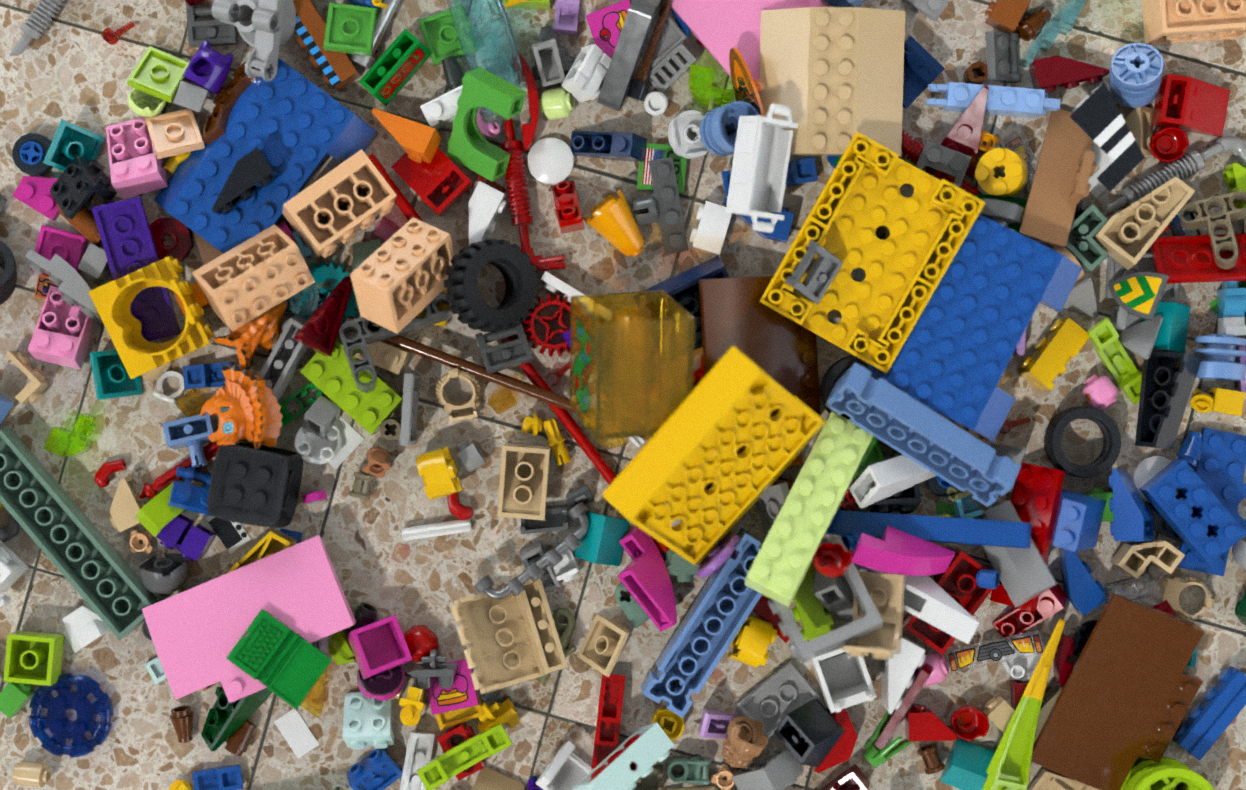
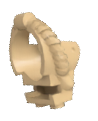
M458 368L448 369V373L440 377L438 383H436L437 387H435L436 397L439 398L438 401H441L442 405L444 404V410L449 413V421H453V423H458L463 419H476L478 417L477 407L480 406L478 399L480 398L481 387H479L478 380L472 374H468L469 372L459 371ZM459 377L467 381L472 387V395L464 401L450 399L444 389V385L450 378Z
M1177 576L1174 579L1164 577L1160 581L1161 590L1160 594L1156 597L1157 604L1167 600L1179 618L1186 619L1187 621L1198 620V618L1200 619L1202 618L1201 616L1205 615V612H1208L1209 608H1213L1215 599L1211 598V589L1203 579L1195 576H1187L1182 579ZM1197 585L1205 597L1203 606H1200L1194 612H1185L1179 604V595L1185 587Z

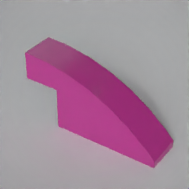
M887 526L880 540L864 533L861 534L853 550L852 563L887 573L926 576L945 573L955 555V551Z
M635 527L618 541L633 560L617 577L661 632L677 623L673 587L667 567L652 537L639 527Z

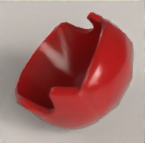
M1174 126L1159 128L1152 135L1149 143L1151 154L1162 162H1172L1181 158L1187 146H1189L1187 134L1179 127Z
M827 542L820 544L813 556V564L817 571L829 578L842 576L849 569L852 562V552H847L843 548L842 543L833 544Z
M414 625L406 630L404 638L412 661L422 662V656H430L432 649H437L438 651V638L426 625Z
M964 705L956 709L950 719L952 731L960 739L974 741L979 736L985 737L990 727L988 717L979 707L974 705Z

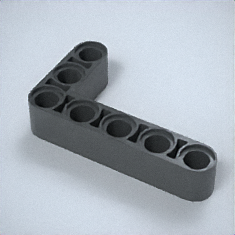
M632 0L597 103L620 111L650 26L660 11L664 0Z
M440 293L422 310L426 313L424 317H415L398 334L380 326L378 331L371 332L368 330V327L376 323L363 317L348 321L340 327L341 343L358 390L368 393L373 391L377 385L376 371L367 345L450 319L453 315L450 310L452 304L450 301H446L445 293ZM439 304H446L449 308L441 311L437 309V306ZM353 331L357 333V336L353 339L345 337V334ZM356 353H361L365 356L361 361H355L352 357ZM363 375L372 377L369 383H362L359 379Z

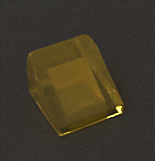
M191 389L177 400L175 404L187 417L199 415L207 401L198 389Z
M505 389L487 400L496 414H501L517 405V401L510 389Z

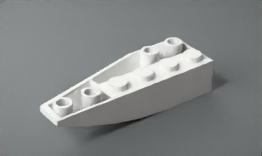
M854 563L858 572L893 574ZM905 575L903 610L969 644L980 622L928 575Z

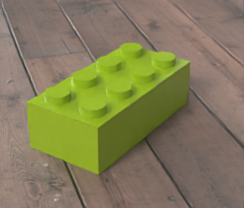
M338 338L336 339L331 356H324L317 352L300 371L371 435L376 434L380 430L381 424L388 420L402 404L403 395L377 372V385L373 391L364 393L358 390L342 343ZM355 354L353 355V360L361 361V359L355 357ZM363 375L359 380L362 383H369L372 377Z

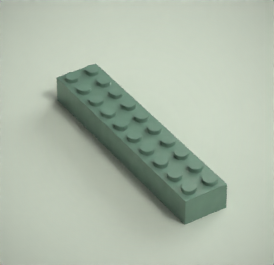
M11 428L0 429V502L119 640L127 637L146 621L142 609L159 602L158 598L146 589L140 577Z

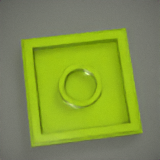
M149 46L128 77L127 85L171 103L175 98L180 82H185L186 80L182 75L189 62Z

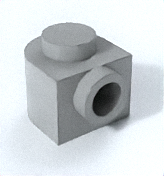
M466 441L456 448L459 456L457 462L463 471L467 469L469 472H472L487 463L476 441L472 444Z

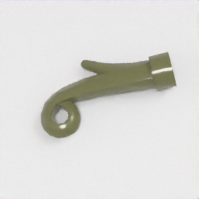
M559 608L554 611L552 617L555 627L564 629L559 636V640L566 658L577 650L575 646L566 649L574 633L575 617L569 609ZM559 616H566L567 622L559 623ZM551 674L536 678V680L546 685Z

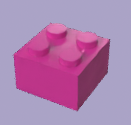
M396 615L358 628L347 634L363 680L412 660Z

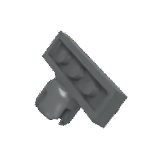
M673 157L648 161L653 193L633 199L632 208L634 210L647 208L646 212L634 214L635 221L639 225L659 224L665 255L689 251Z

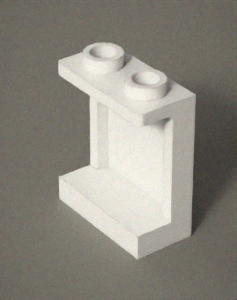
M568 741L558 750L535 784L543 790H572L593 769L572 752L576 746Z

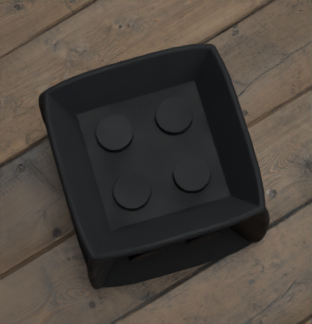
M248 443L220 445L215 457L207 500L208 515L227 521L261 527L283 528L290 525L297 506L302 480V455L290 450L260 445L258 449H255L254 445Z

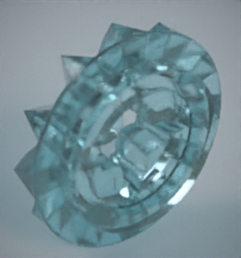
M317 282L287 299L288 306L294 314L299 316L312 315V312L318 309V302L322 299L319 297L321 290L317 288ZM304 293L310 294L306 301H299L304 297Z

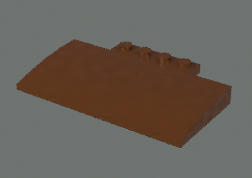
M774 276L699 280L704 376L712 370L732 346H735L761 367L774 381L794 397L797 396L821 416L816 334L759 302ZM779 408L772 410L770 417L776 416ZM746 445L739 447L737 454L744 452ZM802 452L789 466L803 465Z
M1112 593L1033 745L1031 761L1099 790H1120L1138 756L1159 763L1203 683L1199 677L1186 673L1184 670L1205 632L1193 622Z

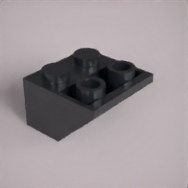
M813 699L788 713L776 728L774 734L802 765L819 767L846 730L817 699Z

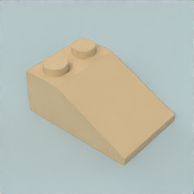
M504 443L502 445L497 517L545 520L552 450L550 446Z

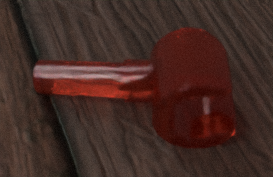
M131 21L115 32L110 27H107L103 30L101 36L107 43L115 45L119 41L120 36L135 25Z
M478 174V182L481 181L504 194L507 191L506 188L495 181L492 182Z
M569 361L558 371L548 373L545 379L555 375L557 380L551 386L559 384L561 376L574 366V361Z
M1029 417L1015 421L1005 420L1004 422L1008 424V429L1000 431V433L1007 434L1011 431V428L1030 423Z

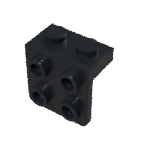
M76 155L50 189L53 198L64 216L68 219H73L93 193L110 200L117 194L111 184V179L105 175L102 165L96 160H87Z

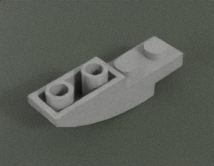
M32 249L28 251L25 257L31 263L29 267L40 275L43 272L49 275L48 279L59 286L57 289L63 295L61 298L72 307L77 304L82 308L80 311L91 319L97 317L102 320L88 293L92 289L68 262L57 254L49 261Z

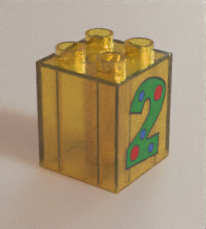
M664 290L571 296L570 407L594 439L598 440V443L602 446L621 447L627 444V437L645 436V439L649 441L692 392L695 318Z

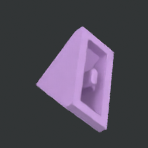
M704 707L698 729L699 735L703 738L726 739L728 737V724L732 719L740 716Z

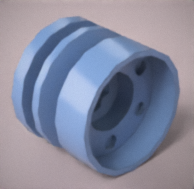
M1132 43L1123 46L1113 55L1108 87L1115 102L1125 107L1137 108L1151 103L1158 96L1164 63L1162 55L1156 48L1149 44Z
M743 101L731 102L711 109L701 121V141L706 149L714 155L721 157L733 155L739 116H760L758 111L752 105Z
M1209 334L1195 337L1194 343L1206 345L1205 348L1194 349V353L1205 355V360H1201L1196 378L1245 381L1246 365L1235 362V357L1246 356V351L1236 350V346H1246V339L1227 334Z

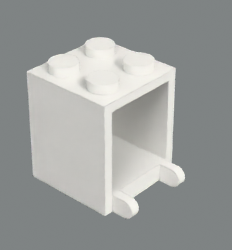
M843 646L811 659L825 703L831 713L841 712L844 708L865 701H873V698L877 697L863 657L849 656V651L842 650Z

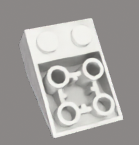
M903 635L901 653L893 654V658L882 659L881 704L890 714H892L894 709L898 710L905 688H910L914 681L913 673L916 667L920 668L926 657L924 654L926 650Z

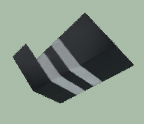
M1105 83L1092 90L1070 111L1072 114L1069 116L1094 141L1091 151L1096 154L1093 162H1096L1100 169L1089 178L1088 183L1091 184L1090 192L1096 198L1105 189L1111 192L1145 158Z

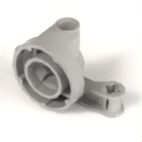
M214 0L211 8L213 17L219 19L222 23L236 26L246 43L254 47L245 62L246 75L250 77L259 76L264 81H272L277 74L279 47L286 44L295 28L296 9L293 1Z

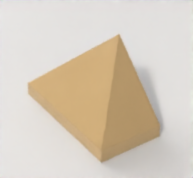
M1145 106L1134 108L1125 119V122L1142 154L1152 156L1149 148L1152 137V108Z

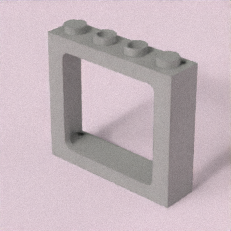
M840 535L823 542L842 543L843 548L847 551ZM851 562L849 569L844 575L865 617L811 641H805L789 607L773 599L768 601L772 613L778 614L781 620L778 625L783 636L788 635L792 643L789 645L793 657H798L801 664L882 628L883 621L854 563Z

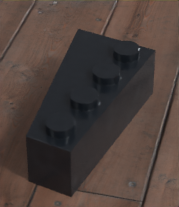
M1152 351L1150 357L1144 359L1135 446L1173 449L1203 356L1189 353Z

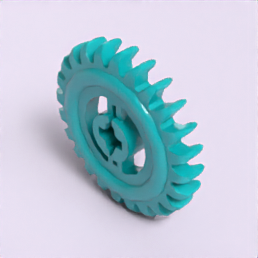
M321 260L320 268L315 262H312V270L310 272L315 283L293 295V298L286 300L288 303L294 304L293 307L288 309V312H296L295 316L301 315L309 320L316 312V309L322 304L323 299L320 296L322 294L329 296L345 276L350 277L352 270H347L343 273L344 265L340 264L336 269L334 261H331L329 267H327L326 262ZM322 282L333 283L329 289L318 288L314 291L312 295L314 306L311 308L309 295L313 287ZM354 288L352 289L341 326L346 322L348 316L360 317V314L356 311L359 308Z

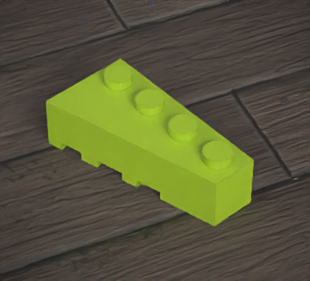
M812 562L793 598L795 607L791 608L795 621L801 622L803 629L800 632L805 641H811L833 631L832 627L834 624L829 611L814 594L813 573H815Z

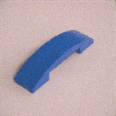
M814 157L792 160L788 163L786 187L818 181ZM732 170L721 172L725 196H728Z

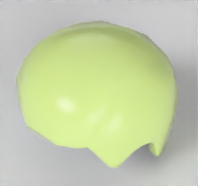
M133 88L128 95L129 107L141 117L157 116L166 105L165 100Z

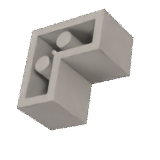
M785 747L774 750L760 762L749 764L745 769L741 768L732 776V779L738 790H783L785 787L796 783L797 777L804 770L795 756Z

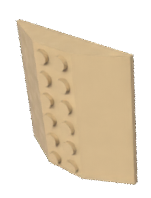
M804 7L761 10L759 81L764 83V89L759 91V96L765 117L772 103L791 108L792 122L798 123V129H783L793 131L790 156H843L857 131L899 154L898 157H901L905 11L861 7ZM778 114L772 115V118L786 121V116Z

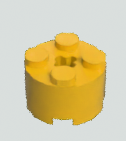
M994 148L980 158L975 170V178L983 191L993 196H1014L1023 190L1028 182V165L1021 155L1006 148ZM1000 169H1004L1005 177L999 176Z
M448 446L421 454L416 458L419 476H422L425 484L423 488L429 500L438 499L463 490L459 477L456 478V473H459L455 459L451 460L452 455Z
M749 615L731 642L730 646L733 647V651H729L728 657L753 668L759 665L764 666L769 657L767 649L769 644L775 641L777 630L773 629L772 623Z

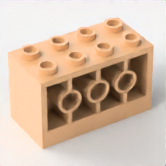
M1142 0L1145 44L1161 45L1240 39L1246 35V0Z
M361 149L284 203L282 214L317 259L323 256L325 259L336 251L335 248L338 244L342 242L345 245L355 237L356 231L360 228L362 231H365L372 226L377 216L384 217L393 210L392 207L395 205L394 202L397 195ZM357 193H363L366 196L360 197L357 195ZM338 207H345L346 211H341ZM319 220L327 221V225H321Z
M412 218L358 266L350 276L361 317L396 334L409 324L445 289L444 280H448V275L445 272L447 267L453 266L450 260L454 256L450 233Z
M275 224L192 272L212 310L232 332L315 283L296 243Z

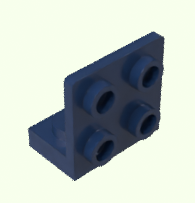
M912 36L904 42L903 108L905 109L945 69Z

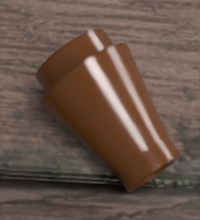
M1041 7L1038 11L1019 21L1016 27L1019 36L1025 41L1036 39L1044 25L1051 18L1050 11L1045 7Z
M179 706L171 710L170 720L179 743L193 740L194 712L191 711L190 706Z
M246 720L225 741L227 743L225 749L241 757L244 752H247L256 725Z

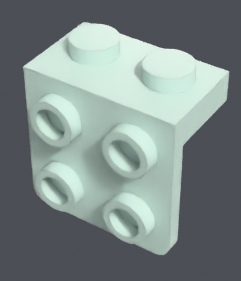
M362 692L347 693L345 695L343 740L348 748L362 750L364 747L374 746L378 749H384L389 745L395 744V736L391 729L392 699L378 701V699L367 698Z

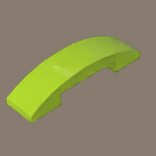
M1106 317L1088 330L1087 333L1101 362L1122 392L1135 405L1140 400L1142 372L1138 371L1118 339L1120 337L1109 318Z
M499 723L419 768L417 773L426 790H433L449 781L451 777L513 744L503 725Z

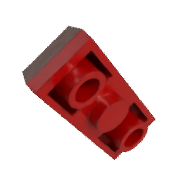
M574 180L569 182L562 181L552 185L561 233L565 234L585 229Z
M845 708L838 713H831L829 710V713L846 731L820 766H812L813 770L817 773L845 762L851 757L858 736Z

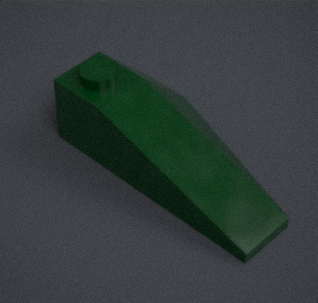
M217 687L215 695L218 697L215 706L209 710L201 733L210 751H216L269 698L272 692L265 688L229 703L223 687Z

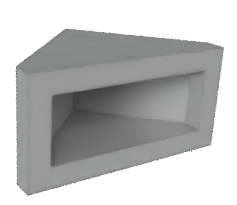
M552 39L533 44L532 48L542 86L545 87L563 82L565 76L556 40Z

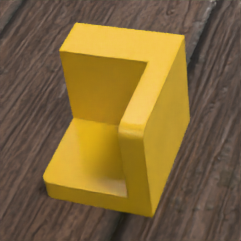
M1222 388L1209 389V393H1215L1212 411L1231 416H1242L1245 392Z

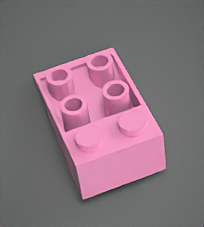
M148 117L106 127L111 184L122 199L168 187L166 170L163 168L165 165L164 159H157L146 126L145 118Z
M50 286L28 351L35 360L81 370L89 348L93 319L80 311L82 308L77 304L72 307L61 299L63 295L57 289L58 287Z

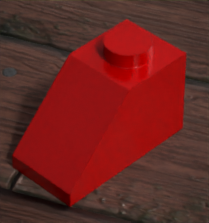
M911 705V708L906 712L905 737L908 741H957L956 734L929 708H926V705Z

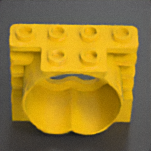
M167 256L162 260L88 292L130 379L136 378L214 342L212 339L215 337L211 326L205 324L202 318L204 311L199 302L195 303L191 295L194 293L193 288L188 280H184L181 274L183 267L177 258L174 259L173 256ZM160 286L168 288L178 294L183 302L186 312L184 329L176 338L169 342L154 343L146 340L141 333L142 323L131 313V304L134 298L141 291L149 287Z

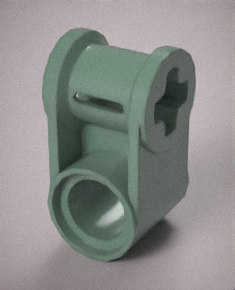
M620 583L615 589L616 602L622 608L631 624L638 628L650 618L631 593H629L630 598L627 599L625 596L621 598V590L628 592L623 583Z
M673 756L667 761V774L673 782L709 785L711 779L708 778L709 765L712 764V759L699 756ZM676 764L684 767L683 771L679 774L671 772V768Z

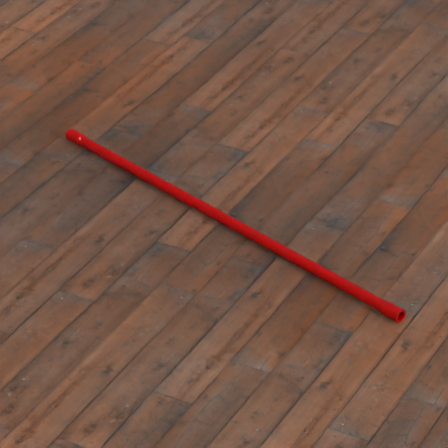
M374 154L367 156L397 195L394 203L407 220L416 218L424 222L389 177L386 169ZM510 336L499 341L503 344L513 341V338ZM531 362L518 365L533 385L553 392ZM547 403L610 485L617 478V475L567 410ZM652 537L661 555L670 549Z

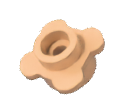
M133 530L130 533L129 550L132 553H151L153 550L151 546L153 535L149 531L138 532Z
M722 764L719 767V771L711 776V782L717 784L721 790H731V787L734 785L732 776L735 773L729 769L727 764Z

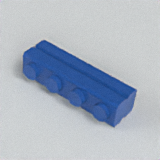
M1232 666L1229 669H1224L1219 674L1218 683L1205 691L1203 694L1204 700L1199 706L1195 705L1190 709L1188 713L1189 718L1184 724L1180 723L1172 738L1175 743L1199 761L1246 705V675Z

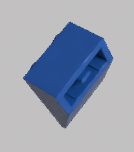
M1112 468V474H1109V486L1113 488V498H1110L1109 507L1114 516V522L1110 523L1111 536H1114V541H1154L1153 515L1126 469Z

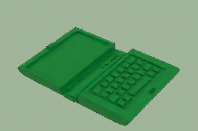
M264 609L260 610L226 657L296 710L332 661L326 654Z

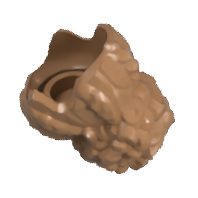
M746 716L732 719L728 724V737L723 742L722 756L725 757V762L731 767L745 769L749 764H752L754 758L758 757L767 746L769 739L763 733L764 724L762 721L751 720Z

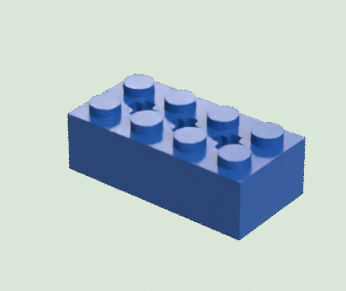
M1174 459L1139 488L1142 494L1202 563L1210 565L1246 535L1243 528L1183 459ZM1176 489H1179L1178 497H1175L1177 495ZM1192 507L1195 508V511H1194V514H1193V515H1191V514L1193 513V511H1192V509H1191ZM1209 525L1210 531L1208 534H1206L1208 532L1207 526Z

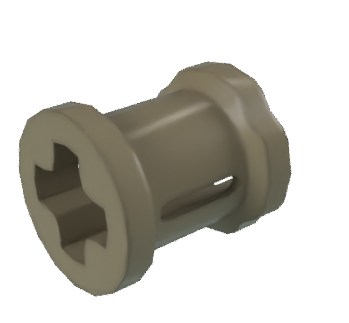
M388 419L381 424L380 433L383 438L387 440L400 438V420ZM388 425L397 426L395 428L396 434L388 433V431L390 430Z
M354 472L355 480L349 495L361 499H370L368 493L371 480H374L375 476Z

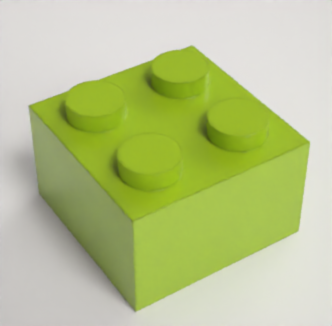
M22 630L9 633L7 635L3 682L52 686L60 682L64 634Z

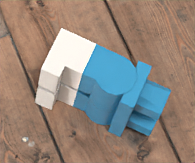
M1223 281L1222 289L1217 290L1218 334L1246 336V288H1239V281Z

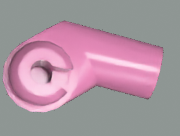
M477 112V125L482 136L487 138L497 137L501 130L500 125L497 122H483Z

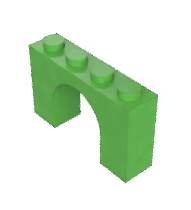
M479 66L466 72L462 79L463 87L461 95L457 100L458 109L452 122L453 130L447 144V157L493 182L506 174L511 154L489 143L482 136L477 125L479 107L487 108L509 120L522 112L527 92Z

